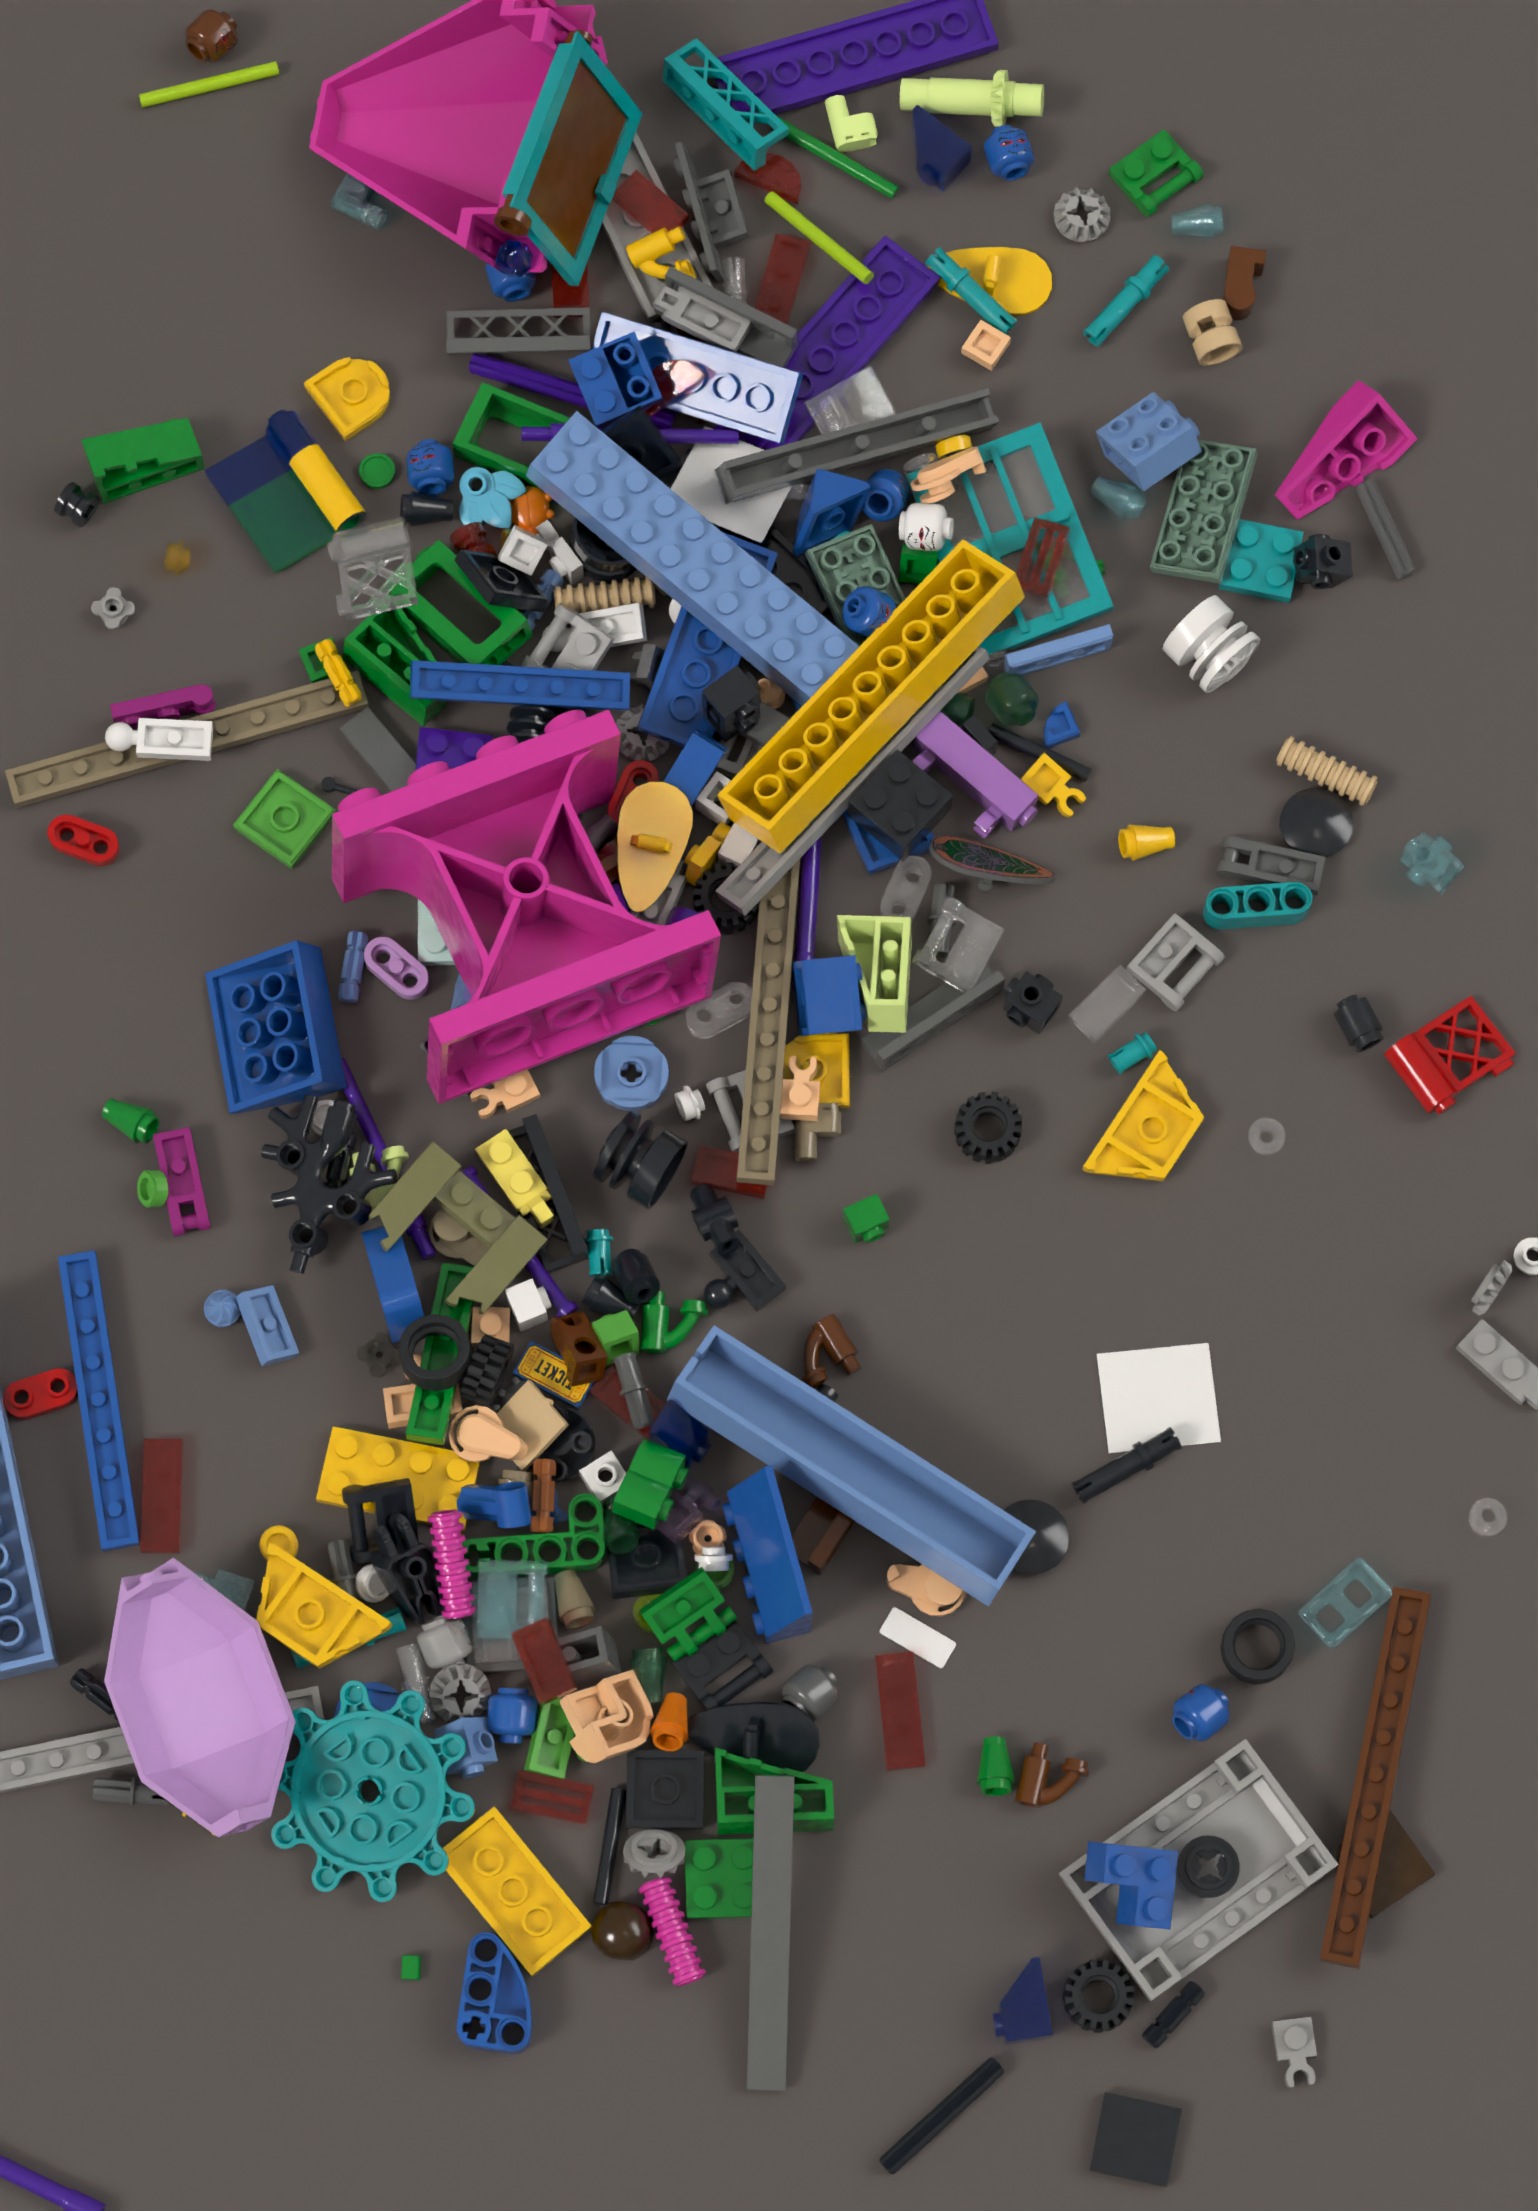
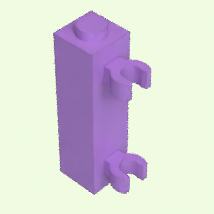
M941 711L915 737L914 749L920 755L912 762L927 774L935 766L986 810L974 822L976 826L973 828L984 839L999 822L1013 832L1019 824L1025 827L1037 814L1038 794Z

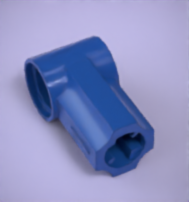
M508 1482L496 1486L468 1484L461 1487V1493L457 1498V1509L462 1512L465 1519L497 1521V1526L501 1528H516L531 1523L526 1483Z

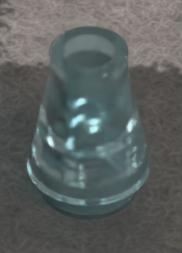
M1211 202L1179 213H1172L1173 235L1185 234L1215 238L1216 234H1224L1222 206H1213Z
M1101 476L1096 479L1091 489V496L1100 500L1124 520L1127 518L1136 520L1147 500V494L1141 492L1138 486L1108 480Z

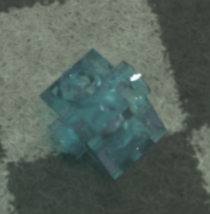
M1423 831L1418 838L1415 837L1407 843L1403 850V856L1400 858V861L1408 868L1405 875L1421 888L1427 883L1441 895L1464 868V865L1451 853L1454 847L1438 834L1432 839Z

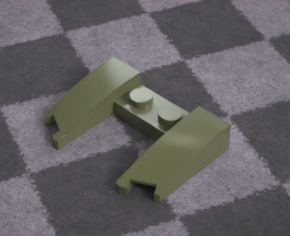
M432 1142L368 1217L371 1221L380 1216L388 1234V1237L381 1240L380 1244L382 1249L388 1252L432 1201L435 1202L489 1249L444 1302L453 1307L457 1306L459 1297L481 1303L479 1314H484L544 1245L547 1238L520 1215L517 1218L513 1217L459 1170L461 1165L436 1143Z

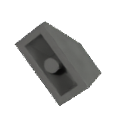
M602 1626L530 1647L535 1680L538 1685L589 1686L599 1683L604 1678L622 1673L616 1641Z

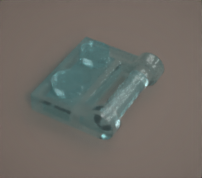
M479 1560L477 1638L547 1639V1627L543 1626L544 1575L548 1574V1562ZM517 1574L529 1575L528 1626L516 1625Z

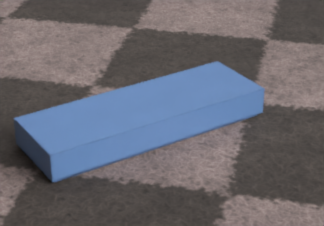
M1110 624L1006 654L1004 669L1007 678L1012 679L1110 650L1114 636Z

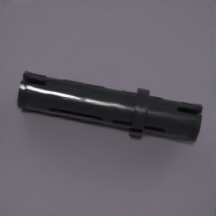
M1167 1428L1143 1444L1138 1441L1132 1445L1133 1449L1080 1480L1072 1482L1076 1494L1080 1495V1501L1083 1504L1087 1503L1088 1500L1142 1469L1146 1471L1154 1467L1153 1463L1177 1449H1181V1443L1177 1436L1174 1437L1175 1432L1172 1428Z

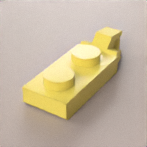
M504 1129L475 1148L476 1154L516 1212L519 1211L523 1217L531 1212L541 1228L554 1221V1215L545 1203L551 1199L548 1188L507 1129Z

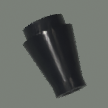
M411 491L410 494L401 495V523H409V526L412 527L452 521L453 500L442 499Z
M595 1276L582 1300V1303L590 1306L588 1310L604 1315L616 1314L627 1310L632 1320L640 1304L627 1301L622 1290L607 1277L603 1280Z

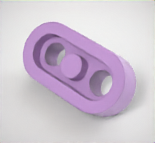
M377 937L366 945L364 959L367 968L397 995L404 999L413 1000L425 994L429 986V976L426 968L397 942L389 937ZM380 954L390 956L389 961L383 964L379 963L376 959ZM408 977H414L418 980L417 984L413 987L406 986L404 981Z

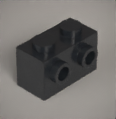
M738 665L702 690L703 716L725 743L739 732L741 735H744L751 731L758 724V718H760L761 699L759 691L761 687L750 672L744 674Z

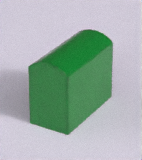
M402 1955L401 1979L420 1980L421 1956Z

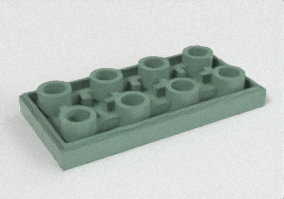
M1198 440L1202 452L1178 468L1150 569L1152 573L1221 584L1258 453L1256 448Z
M872 524L808 549L805 552L838 629L859 645V647L868 637L851 631L843 620V606L849 594L856 588L867 586L888 594L894 600L896 607L905 600Z

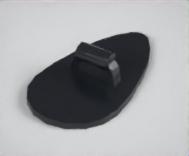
M750 1702L720 1705L700 1711L687 1719L688 1737L699 1747L714 1756L715 1748L726 1750L729 1754L747 1759L754 1758L761 1760L764 1764L782 1769L789 1768L803 1772L815 1761L820 1747L819 1730L813 1719L802 1709L786 1703Z

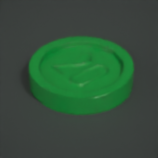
M381 453L370 454L360 463V478L369 488L383 489L393 482L395 478V465L387 455Z

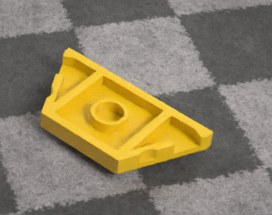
M1159 1050L1083 1165V1171L1164 1181L1202 1124L1204 1116L1196 1103L1188 1096L1185 1085L1180 1078H1177L1167 1062L1168 1058L1162 1051Z
M271 1542L267 1551L266 1575L263 1577L261 1588L262 1599L261 1604L258 1606L256 1618L262 1631L321 1669L391 1629L393 1625L389 1620Z

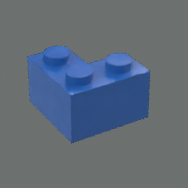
M1088 1841L1084 1880L1120 1885L1116 1923L1171 1930L1178 1851Z

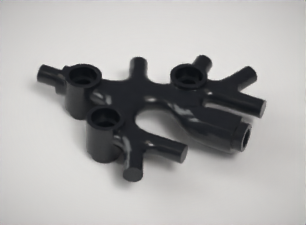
M306 1094L300 1113L295 1118L290 1117L278 1107H274L269 1112L268 1119L287 1134L288 1141H285L280 1146L264 1144L261 1150L262 1158L277 1161L282 1168L298 1176L296 1185L287 1191L272 1193L271 1201L274 1208L295 1205L299 1209L300 1218L293 1223L289 1230V1240L292 1243L290 1251L294 1253L290 1271L304 1274L308 1258H314V1255L321 1253L328 1244V1234L324 1228L320 1227L326 1216L334 1213L338 1218L352 1226H361L369 1220L368 1216L372 1212L371 1204L365 1199L366 1195L375 1188L398 1182L395 1169L379 1172L371 1170V1162L376 1146L361 1142L350 1180L338 1188L326 1186L322 1178L323 1170L347 1146L357 1118V1114L354 1113L356 1106L344 1101L334 1100L333 1107H328L320 1139L316 1142H311L309 1140V1132L319 1098Z

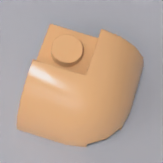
M633 1669L604 1678L596 1686L565 1695L559 1701L576 1735L569 1743L575 1752L587 1762L598 1763L628 1753L647 1741L646 1738L650 1733V1721L654 1715L650 1702Z

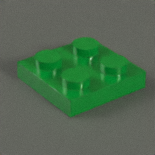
M753 1838L685 1840L686 1920L751 1918Z

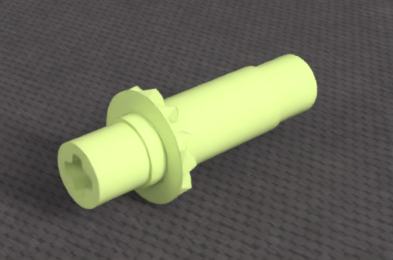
M998 70L994 74L993 80L930 77V79L902 78L901 110L928 111V113L991 116V121L995 127L1005 125L1007 117H1014V115L1042 117L1044 84L1009 81L1008 70Z

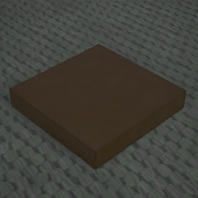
M1391 1810L1369 1916L1371 1919L1436 1875ZM1342 1844L1330 1851V1854L1338 1864Z

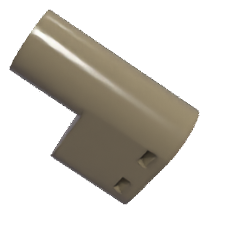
M819 1103L818 1122L795 1120V1161L802 1163L817 1161V1138L841 1136V1112L838 1111V1104Z

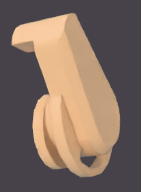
M975 446L923 467L919 470L917 478L910 484L913 491L928 489V492L920 496L921 503L930 504L942 500L955 492L951 480L960 475V473L970 468L973 469L975 475L985 473L987 470L979 449Z
M478 1405L467 1407L460 1411L451 1422L449 1430L450 1445L457 1455L467 1461L481 1462L488 1460L492 1456L521 1461L527 1454V1443L521 1437L505 1429L498 1414L488 1407ZM479 1410L478 1414H471L464 1417L457 1426V1441L464 1448V1450L460 1452V1450L455 1444V1427L460 1418L463 1417L465 1414L471 1411Z
M893 1564L887 1572L886 1582L888 1587L910 1597L920 1611L930 1616H945L953 1613L960 1607L966 1594L965 1591L923 1564L920 1566ZM959 1599L958 1603L951 1609L942 1612L938 1611V1608L953 1604Z

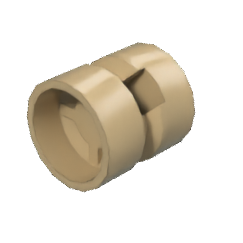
M1213 299L1199 303L1186 311L1182 316L1189 337L1195 339L1192 344L1200 365L1211 366L1220 364L1235 357L1243 349L1236 328L1230 326L1233 321L1225 300Z

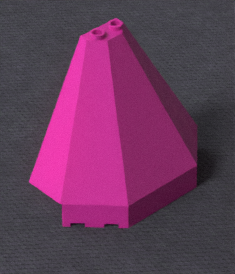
M471 0L322 81L320 96L317 100L314 126L310 134L309 149L501 273H542L547 269L549 261L527 235L515 236L502 231L495 225L494 218L498 208L503 207L506 198L502 195L558 44L566 42L569 31L576 29L584 30L593 36L590 47L605 65L608 63L602 37L595 36L593 29V20L596 16L594 5L558 6L554 0Z

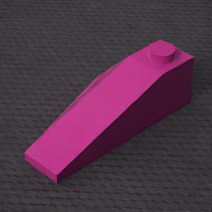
M1358 380L1333 405L1275 493V496L1291 515L1298 520L1333 500L1335 494L1349 485L1355 487L1364 482L1363 477L1377 469L1383 471L1393 465L1418 438L1377 391Z

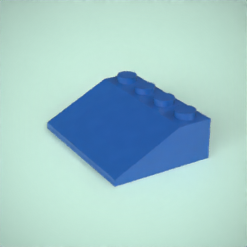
M296 940L205 973L230 1114L303 1101L305 1094L318 1098L346 1088L321 947Z
M772 1465L766 1466L727 1491L728 1503L722 1504V1509L727 1526L734 1525L738 1539L732 1540V1545L737 1563L744 1561L748 1575L742 1577L747 1599L754 1597L758 1612L752 1613L757 1636L764 1634L768 1644L811 1632L813 1612Z

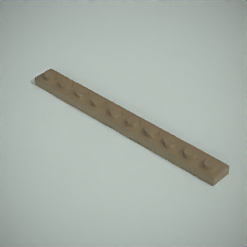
M357 670L350 672L361 692L362 700L350 707H346L343 704L339 691H336L329 678L184 720L212 721L214 727L211 753L361 711L367 706L369 707L359 671ZM106 742L8 769L5 770L14 805L16 808H20L185 760L137 758V745H132L129 749L119 752L112 750Z
M800 859L759 901L737 1171L738 1183L774 1185Z

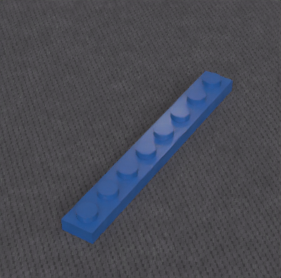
M94 1250L58 1256L101 1550L105 1552L140 1546L97 1253Z

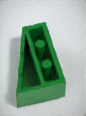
M188 417L170 419L163 423L81 439L103 504L205 469L203 457Z
M393 593L345 638L343 659L424 727L448 704V701L409 699L411 662L413 660L437 661L429 648H426L416 632L417 628L412 620L407 618L399 605L398 597Z
M715 1748L718 1835L754 1834L755 1775L794 1776L793 1832L834 1830L833 1781L789 1768H778L764 1764L761 1760L743 1758L729 1754L726 1750Z

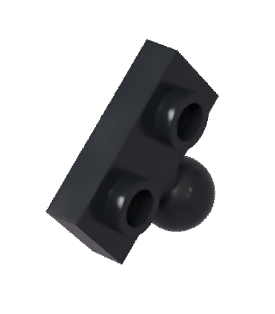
M738 1229L736 1231L740 1240L738 1249L727 1255L719 1254L716 1248L710 1251V1257L725 1273L727 1278L725 1280L714 1279L705 1286L704 1299L713 1308H725L731 1303L734 1291L738 1289L754 1310L758 1312L785 1291L786 1285Z

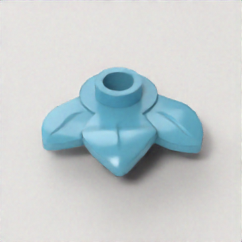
M482 467L470 468L464 472L459 483L460 492L463 496L459 506L460 519L471 532L475 531L483 521L493 527L509 529L512 525V509L509 500L524 495L527 492L526 487L519 478L510 472L498 471L490 473ZM478 478L481 479L483 483L482 488L479 491H473L471 488L472 481Z

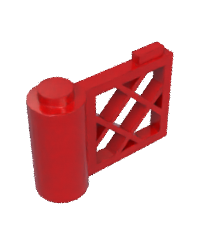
M1470 995L1424 1027L1397 1041L1383 1056L1428 1114L1436 1111L1438 1115H1442L1457 1103L1453 1098L1490 1072L1497 1077L1512 1067L1514 1063L1511 1058L1516 1053ZM1468 1009L1476 1020L1475 1031L1456 1027L1457 1015ZM1449 1020H1451V1021H1450V1026H1448V1025H1443V1024H1445L1446 1022H1448ZM1432 1031L1449 1034L1447 1050L1433 1047L1425 1036ZM1455 1035L1474 1039L1472 1055L1453 1051ZM1480 1040L1494 1043L1502 1054L1495 1059L1478 1056ZM1452 1059L1471 1063L1470 1075L1462 1081H1459L1451 1071ZM1477 1064L1484 1065L1483 1067L1477 1070Z

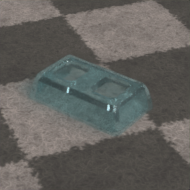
M1356 1558L1299 1610V1615L1327 1647L1335 1648L1392 1596L1393 1592L1362 1558ZM1353 1580H1360L1372 1594L1371 1599L1362 1607H1355L1343 1593L1344 1588ZM1326 1605H1332L1344 1618V1623L1332 1633L1326 1631L1316 1620V1614Z

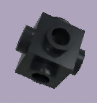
M1327 534L1309 536L1307 541L1294 548L1293 564L1296 571V582L1311 584V587L1314 589L1333 588L1353 577L1351 542L1330 539V536Z
M1026 971L1020 980L1014 977L1004 990L1002 995L1006 999L1003 1010L1007 1012L1006 1016L1012 1023L1021 1028H1024L1026 1025L1040 1035L1061 1007L1063 996L1053 989L1054 985L1046 977L1040 974L1034 976Z

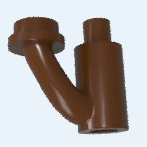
M830 1314L813 1325V1330L810 1332L805 1344V1376L801 1379L802 1382L814 1389L819 1384H823L828 1380L825 1374L826 1368L824 1366L818 1367L819 1349L822 1345L836 1366L842 1364L848 1375H852L861 1369V1366L854 1357L858 1351L835 1314Z
M1034 1742L1031 1756H1025L1015 1802L1029 1807L1041 1808V1805H1048L1057 1801L1067 1793L1081 1776H1089L1090 1771L1087 1770L1088 1762L1075 1758H1066L1065 1764H1062L1060 1769L1065 1772V1775L1052 1786L1046 1787L1051 1762L1046 1760L1049 1746Z

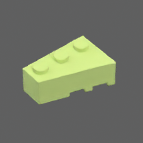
M837 915L838 943L842 955H855L856 963H859L862 969V980H859L858 985L859 1000H863L865 1004V1022L868 1031L906 1033L912 950L911 917Z

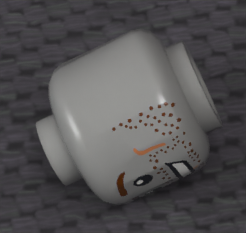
M440 1615L421 1625L423 1630L417 1635V1642L428 1667L435 1669L442 1667L444 1669L452 1664H465L463 1658L472 1652L473 1645L461 1619H447Z

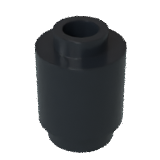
M1354 994L1337 1003L1339 1009L1333 1015L1349 1045L1355 1046L1357 1052L1370 1049L1384 1039L1381 1034L1383 1028L1366 997L1358 998Z
M627 1249L617 1255L614 1261L613 1272L626 1300L634 1304H641L654 1298L659 1292L660 1282L648 1257L637 1249Z

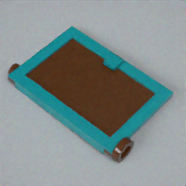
M580 29L569 31L566 42L558 44L504 186L502 195L506 198L503 207L498 208L494 218L495 225L502 231L515 236L527 235L569 286H579L643 114L590 47L593 36Z

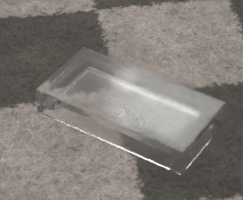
M1119 965L1069 1014L1068 1019L1093 1043H1096L1146 993L1147 989Z

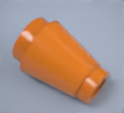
M672 1692L665 1696L651 1727L650 1734L653 1738V1743L661 1750L677 1751L688 1740L687 1699L680 1693Z

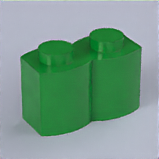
M644 1438L613 1501L612 1512L653 1530L656 1528L659 1520L666 1522L674 1505V1500L669 1498L675 1488L678 1490L683 1488L689 1473V1469L685 1468L686 1455Z

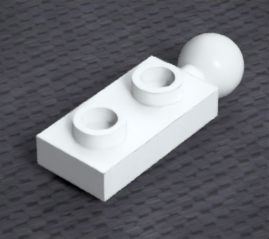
M640 603L579 613L615 638L611 647L647 641L644 609ZM549 625L545 628L543 635L548 629ZM571 625V628L565 627L551 651L561 652L576 627Z
M139 718L138 730H132L128 724L123 722L110 725L105 733V741L112 750L119 752L129 749L132 745H137V758L211 761L214 726L212 721Z

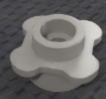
M112 587L107 590L105 597L100 601L92 603L91 610L94 615L101 617L108 629L114 630L125 623L128 616L134 614L135 606L133 602L126 601L121 596L120 589ZM116 606L117 609L115 611H111L110 607Z

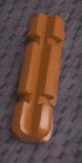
M536 1459L533 1462V1475H537V1477L532 1482L531 1511H535V1516H531V1531L538 1534L552 1533L554 1517H550V1512H554L555 1481H552V1476H556V1463L552 1459Z

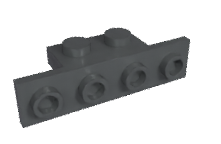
M681 141L675 144L678 157L674 158V164L679 177L685 178L687 188L682 190L683 197L688 209H693L696 220L691 222L692 230L698 242L702 241L705 252L700 253V259L706 274L712 273L716 280L722 283L726 279L717 249L750 238L735 180L730 169L698 180L691 153Z

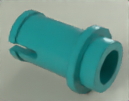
M1146 1032L1141 1035L1135 1033L1133 1040L1114 1052L1107 1054V1057L1114 1069L1121 1075L1146 1057L1149 1060L1153 1058L1152 1053L1156 1052L1157 1048Z
M594 1229L587 1231V1238L584 1241L588 1244L589 1277H598V1274H601V1277L613 1275L610 1243L613 1242V1237L609 1235V1230Z

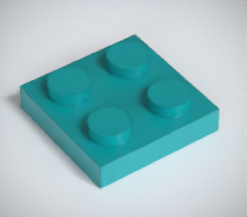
M1239 519L1222 582L1219 584L1218 589L1289 603L1296 574L1293 564L1294 548L1302 543L1304 532Z

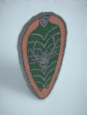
M950 834L938 835L932 838L929 851L939 863L953 871L976 877L978 888L982 891L990 890L993 880L1020 884L1053 883L1056 878V874L1043 865L984 842Z

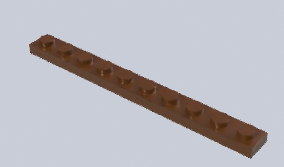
M1393 1587L1323 1940L1320 1956L1321 1962L1356 1969L1360 1968L1431 1603V1593Z

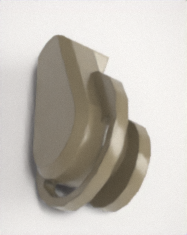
M442 1208L432 1218L429 1228L431 1243L436 1251L446 1258L462 1259L474 1267L489 1250ZM433 1229H435L440 1238L437 1242L434 1240Z

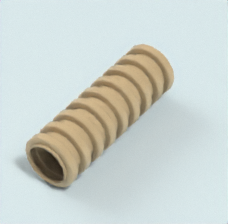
M634 577V581L630 582L628 578H624L621 583H617L615 579L612 580V584L600 581V585H595L594 582H589V586L583 587V583H579L576 588H572L570 584L566 586L567 589L555 586L554 590L555 608L559 603H562L577 613L634 603L654 608V604H656L654 583L647 577H645V580Z
M1293 736L1286 739L1276 759L1278 766L1281 767L1284 764L1288 766L1287 770L1290 772L1295 769L1298 771L1297 775L1303 776L1305 774L1308 776L1309 781L1312 782L1314 779L1319 781V786L1326 784L1329 786L1328 790L1334 791L1336 789L1339 791L1340 796L1347 794L1350 796L1349 800L1354 801L1357 799L1360 801L1359 805L1361 806L1368 804L1377 786L1378 777L1373 775L1370 778L1367 776L1366 771L1363 770L1361 773L1356 771L1357 767L1354 765L1349 768L1346 766L1347 762L1341 761L1339 763L1336 761L1335 756L1328 758L1325 756L1326 752L1321 751L1318 753L1315 751L1316 747L1310 746L1308 748L1303 741L1297 743Z

